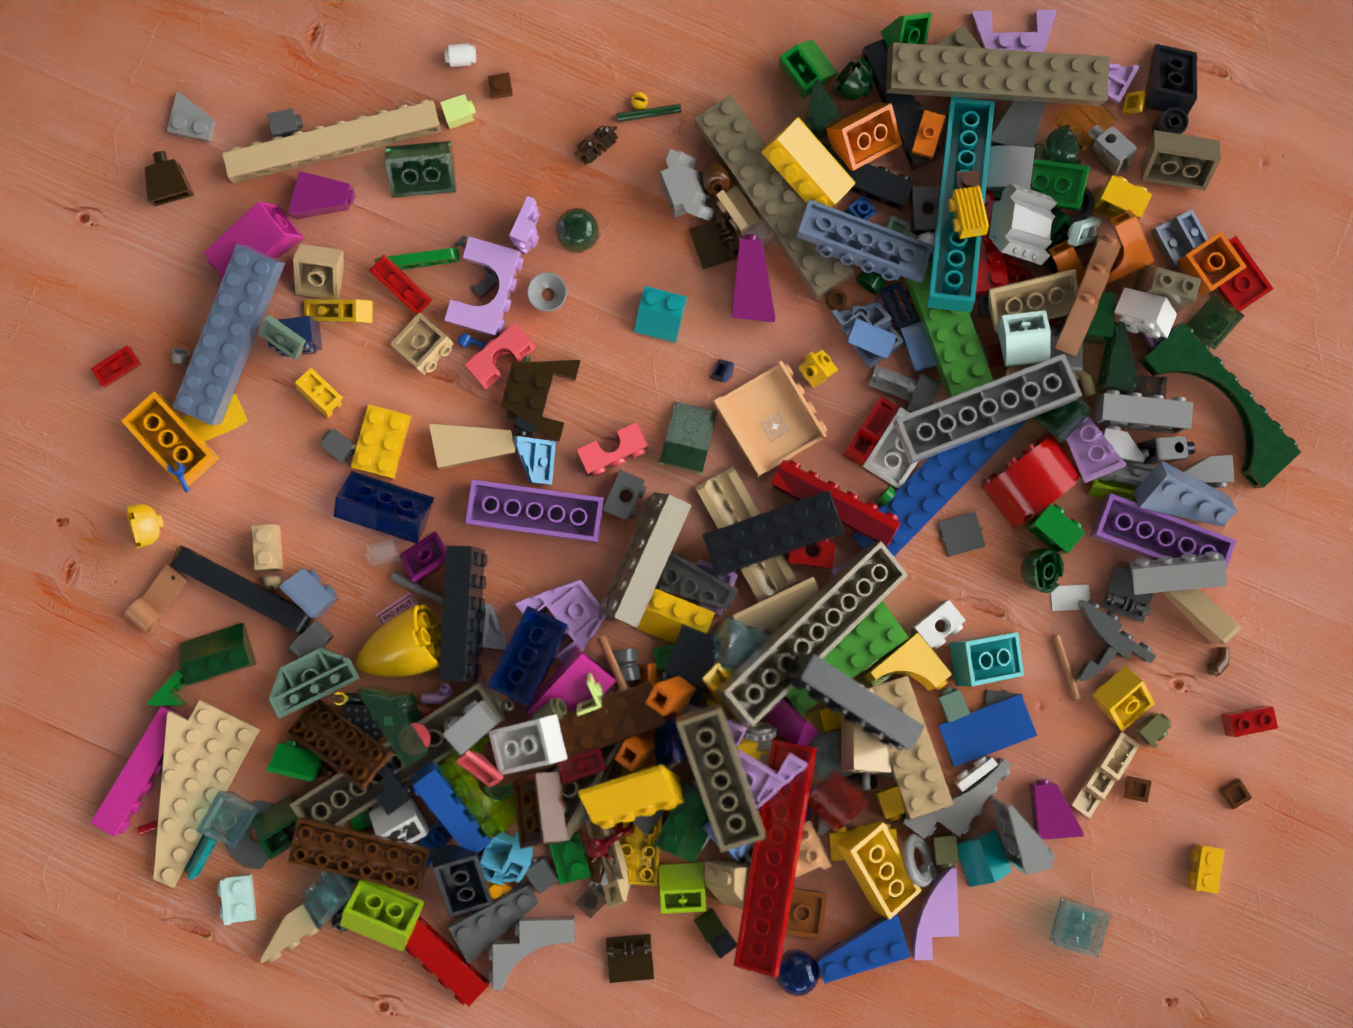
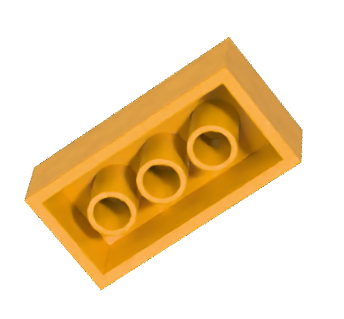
M154 391L121 422L180 486L182 485L177 476L168 471V465H171L174 471H177L178 464L176 461L183 464L185 467L183 475L189 487L220 458L186 420L172 408L173 406L164 396Z

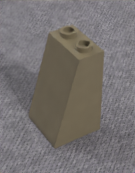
M1147 265L1146 268L1138 270L1134 290L1166 297L1177 313L1196 301L1201 279Z

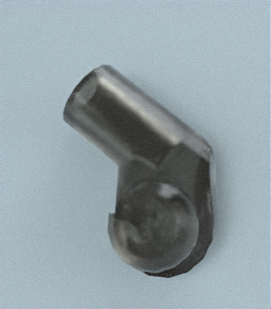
M856 772L843 779L848 789L857 784H862L861 772ZM871 774L870 790H873L877 787L878 782L876 777Z

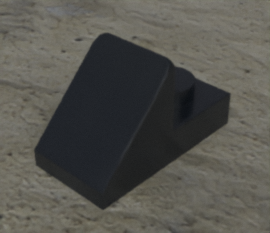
M713 907L694 920L704 939L711 945L720 959L736 948L737 942Z

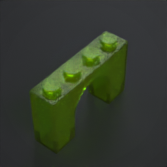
M485 734L468 750L485 755L482 745L491 742V740ZM456 752L438 767L441 769L443 776L451 783L456 794L466 804L471 815L481 825L483 832L490 839H493L517 821L514 795L504 801L488 798L480 790L476 777L455 762L460 756L459 752Z

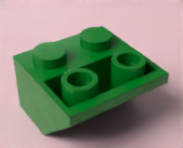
M813 39L796 44L779 58L778 66L803 99L838 75L837 70Z

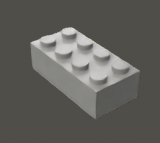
M1107 390L1106 393L1093 399L1092 421L1096 426H1117L1125 429L1179 434L1191 429L1193 402H1187L1186 398L1173 397L1172 400L1164 399L1162 395H1150V398L1142 397L1141 393L1132 392L1128 393V395H1120V391Z

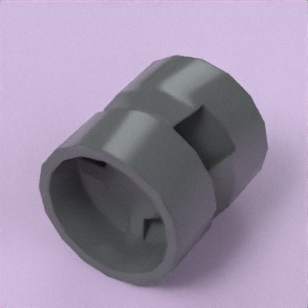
M637 648L612 651L625 681L641 679L640 668L635 665V662L638 660Z

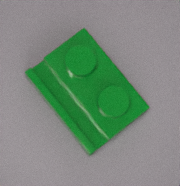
M579 832L573 834L570 841L567 840L549 845L560 885L592 876L589 863L586 861V852L580 842Z

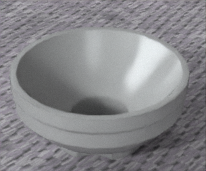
M544 272L536 275L531 280L527 294L529 301L536 309L543 312H553L563 306L566 301L567 287L560 276L551 272ZM546 289H552L555 292L554 298L550 301L542 298V293Z

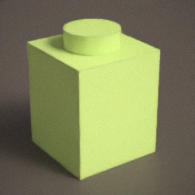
M465 94L440 102L450 129L474 121L472 114L476 113L472 100L467 101Z

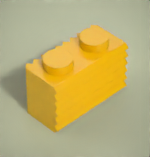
M980 186L953 190L952 197L948 200L950 212H954L955 219H953L954 232H958L960 239L986 235L989 225Z

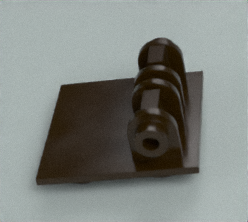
M600 126L593 132L594 137L590 140L585 139L577 145L578 150L574 154L582 155L580 160L584 165L591 164L598 158L596 153L599 156L602 155L597 145L605 152L607 151L606 148L609 149L616 143L618 136L614 131L617 127Z
M720 215L716 217L715 221L689 229L703 270L738 258L739 240L734 227L729 222V219H731L730 215L726 217Z
M651 934L606 937L610 983L654 979Z

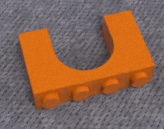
M1131 210L1109 219L1121 246L1109 272L1106 286L1108 283L1127 277L1129 273L1135 270H1142L1154 262L1137 217ZM1068 240L1048 249L1058 273L1072 269L1076 270L1079 288L1086 267L1081 265L1073 245L1067 244Z
M680 676L655 684L646 704L663 715L666 724L625 740L615 760L631 772L655 762L676 726L677 717L681 716L696 687Z

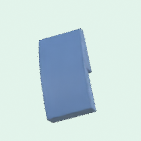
M919 322L900 328V334L905 341L908 357L915 373L936 366L934 355L922 323Z

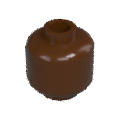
M711 163L704 167L701 175L704 190L711 195H716L722 190L726 192L730 187L731 181L727 167L721 163Z

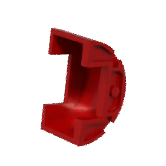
M1044 433L1035 440L1036 445L1031 444L1022 451L1025 454L1020 459L1014 457L1005 464L1006 470L998 475L992 473L984 479L986 484L981 488L1013 529L1026 522L1027 518L1035 516L1074 486L1077 479L1079 481L1082 478L1078 468L1051 434L1047 435Z

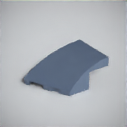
M879 302L866 306H854L848 310L838 311L836 309L831 311L833 318L846 338L856 318L897 335L889 355L905 344V341L892 327L891 316ZM851 344L869 369L885 359Z

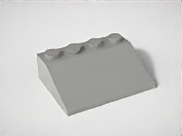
M996 797L990 798L1008 863L1025 875L1052 869V861L1055 859L1051 847H1047L1046 843L1012 805Z

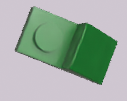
M177 670L150 698L147 704L149 706L187 704L175 692H179L186 686L182 671Z

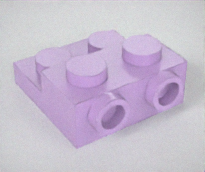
M529 196L526 197L509 235L515 250L520 251L522 254L530 252L532 247L535 248L539 240L535 225L539 220L540 213L536 200Z

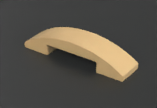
M591 819L586 821L588 834L591 838L605 840V838L614 833L613 828L604 829L593 823ZM619 840L608 846L606 854L611 857L610 859L602 856L609 883L603 886L608 908H613L627 901L628 895L627 867Z

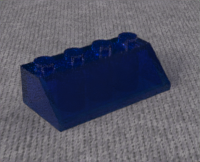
M352 471L336 496L334 517L417 544L425 529L435 497Z
M527 606L487 687L530 709L569 631L568 624Z

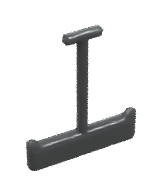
M463 236L461 239H459L455 243V246L457 247L461 244L465 249L466 244L464 240L467 239V236ZM479 265L488 276L478 285H473L472 289L479 297H483L499 284V278L495 271L490 273L485 266Z

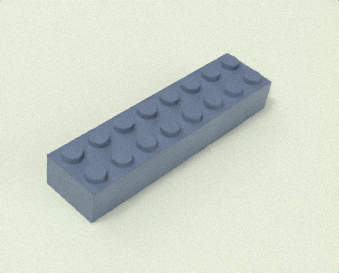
M236 244L172 408L210 425L222 424L284 268V262L246 245Z

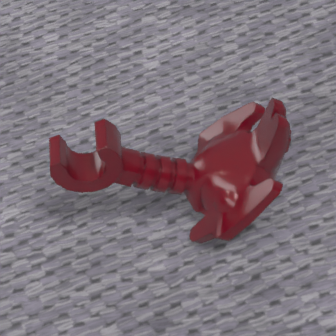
M622 822L617 823V830L611 836L609 835L608 838H605V840L591 838L584 835L583 831L580 830V842L588 856L593 858L603 856L610 859L611 857L606 854L608 846L614 844L615 841L617 842L622 836L633 834L635 831L634 823L629 822L627 829H622Z

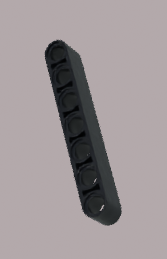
M182 545L179 546L169 564L173 568L299 634L306 630L312 619L299 606Z

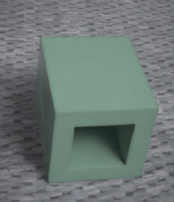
M948 687L940 691L941 695L936 696L946 722H952L970 715L960 689Z

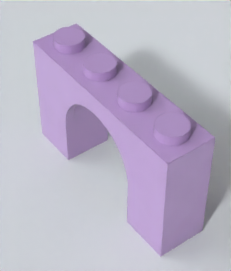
M469 237L463 258L467 262L494 270L499 278V290L496 297L490 303L483 306H472L450 299L445 321L452 325L498 337V334L502 333L505 326V321L503 320L504 313L510 309V293L515 291L517 285L516 272L522 268L523 258H521L522 254L520 251Z

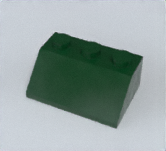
M244 623L180 643V667L186 686L195 685L257 665Z
M685 781L682 786L684 803L678 804L676 808L670 810L654 842V846L674 856L695 863L709 836L703 827L710 819L699 788Z

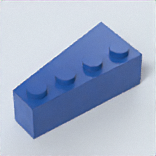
M434 760L411 776L413 792L418 797H422L428 809L434 812L460 847L478 853L491 843L487 820Z
M895 914L891 919L882 916L874 920L865 928L851 934L844 941L817 955L816 960L824 984L911 956L898 915Z

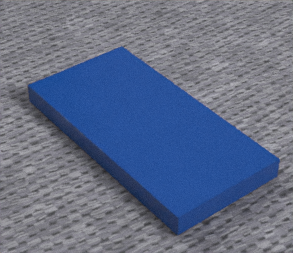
M1021 694L970 712V715L952 722L938 724L954 767L1038 736Z

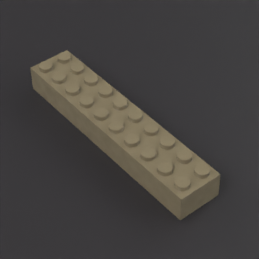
M893 43L888 48L886 93L1099 106L1105 103L1108 98L1110 57Z
M730 94L695 118L696 129L719 162L727 167L730 178L760 218L761 223L815 301L851 278L854 270L850 265H844L840 259L832 256L829 258L821 256L819 251L815 250L816 244L796 237L807 204L761 153L766 144L733 96Z
M881 541L870 542L715 690L716 694L742 725L753 727L793 688L789 684L791 680L784 675L798 652L815 654L823 659L908 574Z
M483 681L417 722L424 725L429 730L431 736L430 745L423 753L418 755L406 753L399 744V734L383 744L384 747L393 753L388 761L390 763L393 762L400 771L398 775L403 782L412 780L411 776L430 761L434 760L437 764L457 751L443 735L447 731L445 726L458 715L462 718L465 715L462 711L475 700L478 703L484 700L501 719L500 722L506 719ZM338 773L291 803L290 806L298 818H309L340 826L378 802L375 797L384 790L385 781L380 774L376 773L365 789L361 790L341 773Z

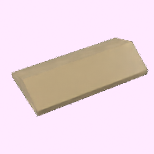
M1072 269L988 289V308L994 331L998 332L997 325L1002 315L1045 310L1048 320L1068 315L1078 290L1076 270Z

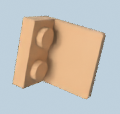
M811 821L804 823L795 878L820 866L824 870L832 866L817 830Z

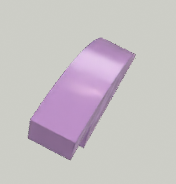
M955 866L945 868L928 890L920 906L912 937V957L914 960H933L932 937L959 936L957 868Z

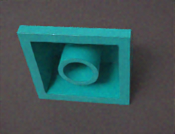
M644 286L634 333L676 343L687 296Z

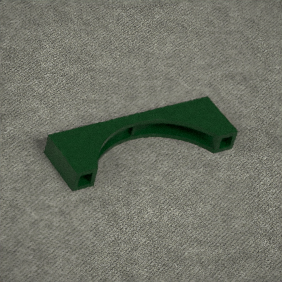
M1182 322L1175 325L1170 330L1167 338L1162 337L1138 361L1151 376L1166 373L1192 375L1212 384L1229 399L1241 419L1245 434V458L1240 473L1255 489L1264 488L1301 453L1297 447V442L1293 438L1288 437L1282 431L1283 427L1268 416V411L1265 407L1255 402L1253 394L1243 388L1238 383V378L1223 367V361L1212 355L1209 351V346L1194 335V330L1188 324Z

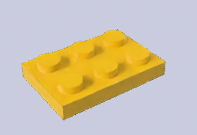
M368 404L351 468L395 479L412 416Z

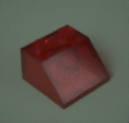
M833 768L809 793L807 805L830 828L837 832L852 821L869 804V801L840 772Z

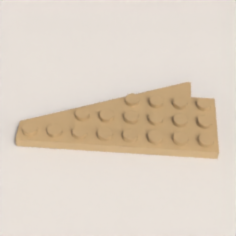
M200 699L188 719L170 710L167 713L153 879L173 888L260 731L259 727Z

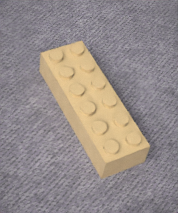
M908 676L868 688L873 689L874 694L925 726L912 750L902 749V751H899L895 748L890 749L887 747L891 772L908 821L953 806L950 792Z

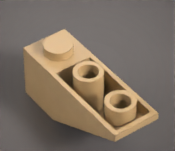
M310 900L284 917L260 959L261 964L266 960H269L270 963L282 956L280 951L286 947L291 950L301 943L299 939L307 935L309 938L320 931L318 926L323 921Z

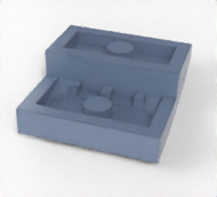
M1193 209L1151 230L1171 269L1179 265L1177 260L1208 240Z

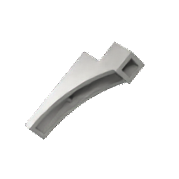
M1000 757L996 762L998 765L963 792L961 791L951 796L953 806L909 821L905 812L900 821L924 839L927 835L930 837L937 828V825H935L937 821L959 837L961 834L965 835L971 828L972 824L970 822L973 817L979 816L985 807L983 803L987 798H992L998 789L996 785L1000 780L1006 779L1009 775L1011 763Z

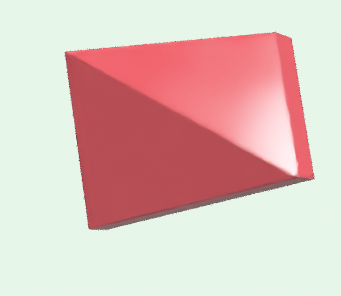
M467 750L455 761L490 788L503 779L501 773L484 754Z

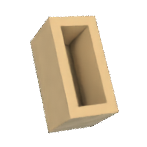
M275 524L252 526L255 570L283 569L280 526Z

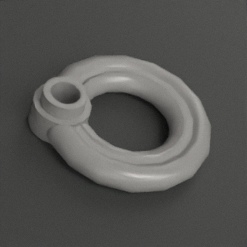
M910 834L906 837L903 844L904 866L914 884L918 887H926L931 881L937 879L933 855L923 837L919 834ZM915 847L920 851L923 865L918 869L914 861Z

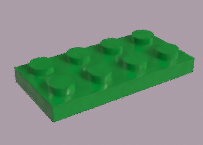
M1034 159L1030 189L1051 196L1057 202L1054 208L1080 211L1090 168L1085 165ZM994 191V199L1001 200L1002 192Z

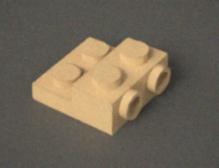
M419 312L390 345L425 375L427 372L430 373L437 367L436 362L442 356L445 357L451 352V346L454 343Z

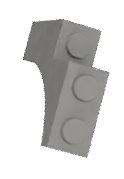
M575 916L522 917L519 924L515 926V935L520 940H496L493 943V947H489V961H493V970H489V983H493V990H502L512 969L531 952L547 945L574 943Z

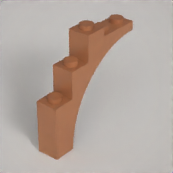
M1105 234L1102 236L1097 235L1079 288L1056 341L1055 349L1074 356L1077 355L1098 308V301L1109 279V272L1120 250L1121 243L1117 242V238Z

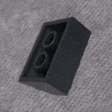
M454 844L430 850L432 868L449 917L493 905L477 852Z

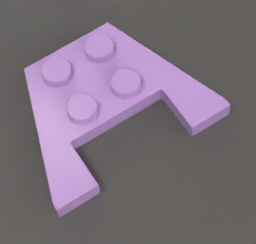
M1037 10L1035 12L1036 32L993 33L992 11H972L971 18L976 25L978 37L981 39L985 49L1044 52L1056 10Z
M581 579L515 603L527 620L547 606L570 635L573 641L556 654L561 663L575 646L581 651L584 650L607 616L600 613V603Z
M730 718L728 724L736 747H738L748 728ZM737 749L757 808L761 807L775 795L778 790L804 770L807 762L789 753L781 769L777 772Z

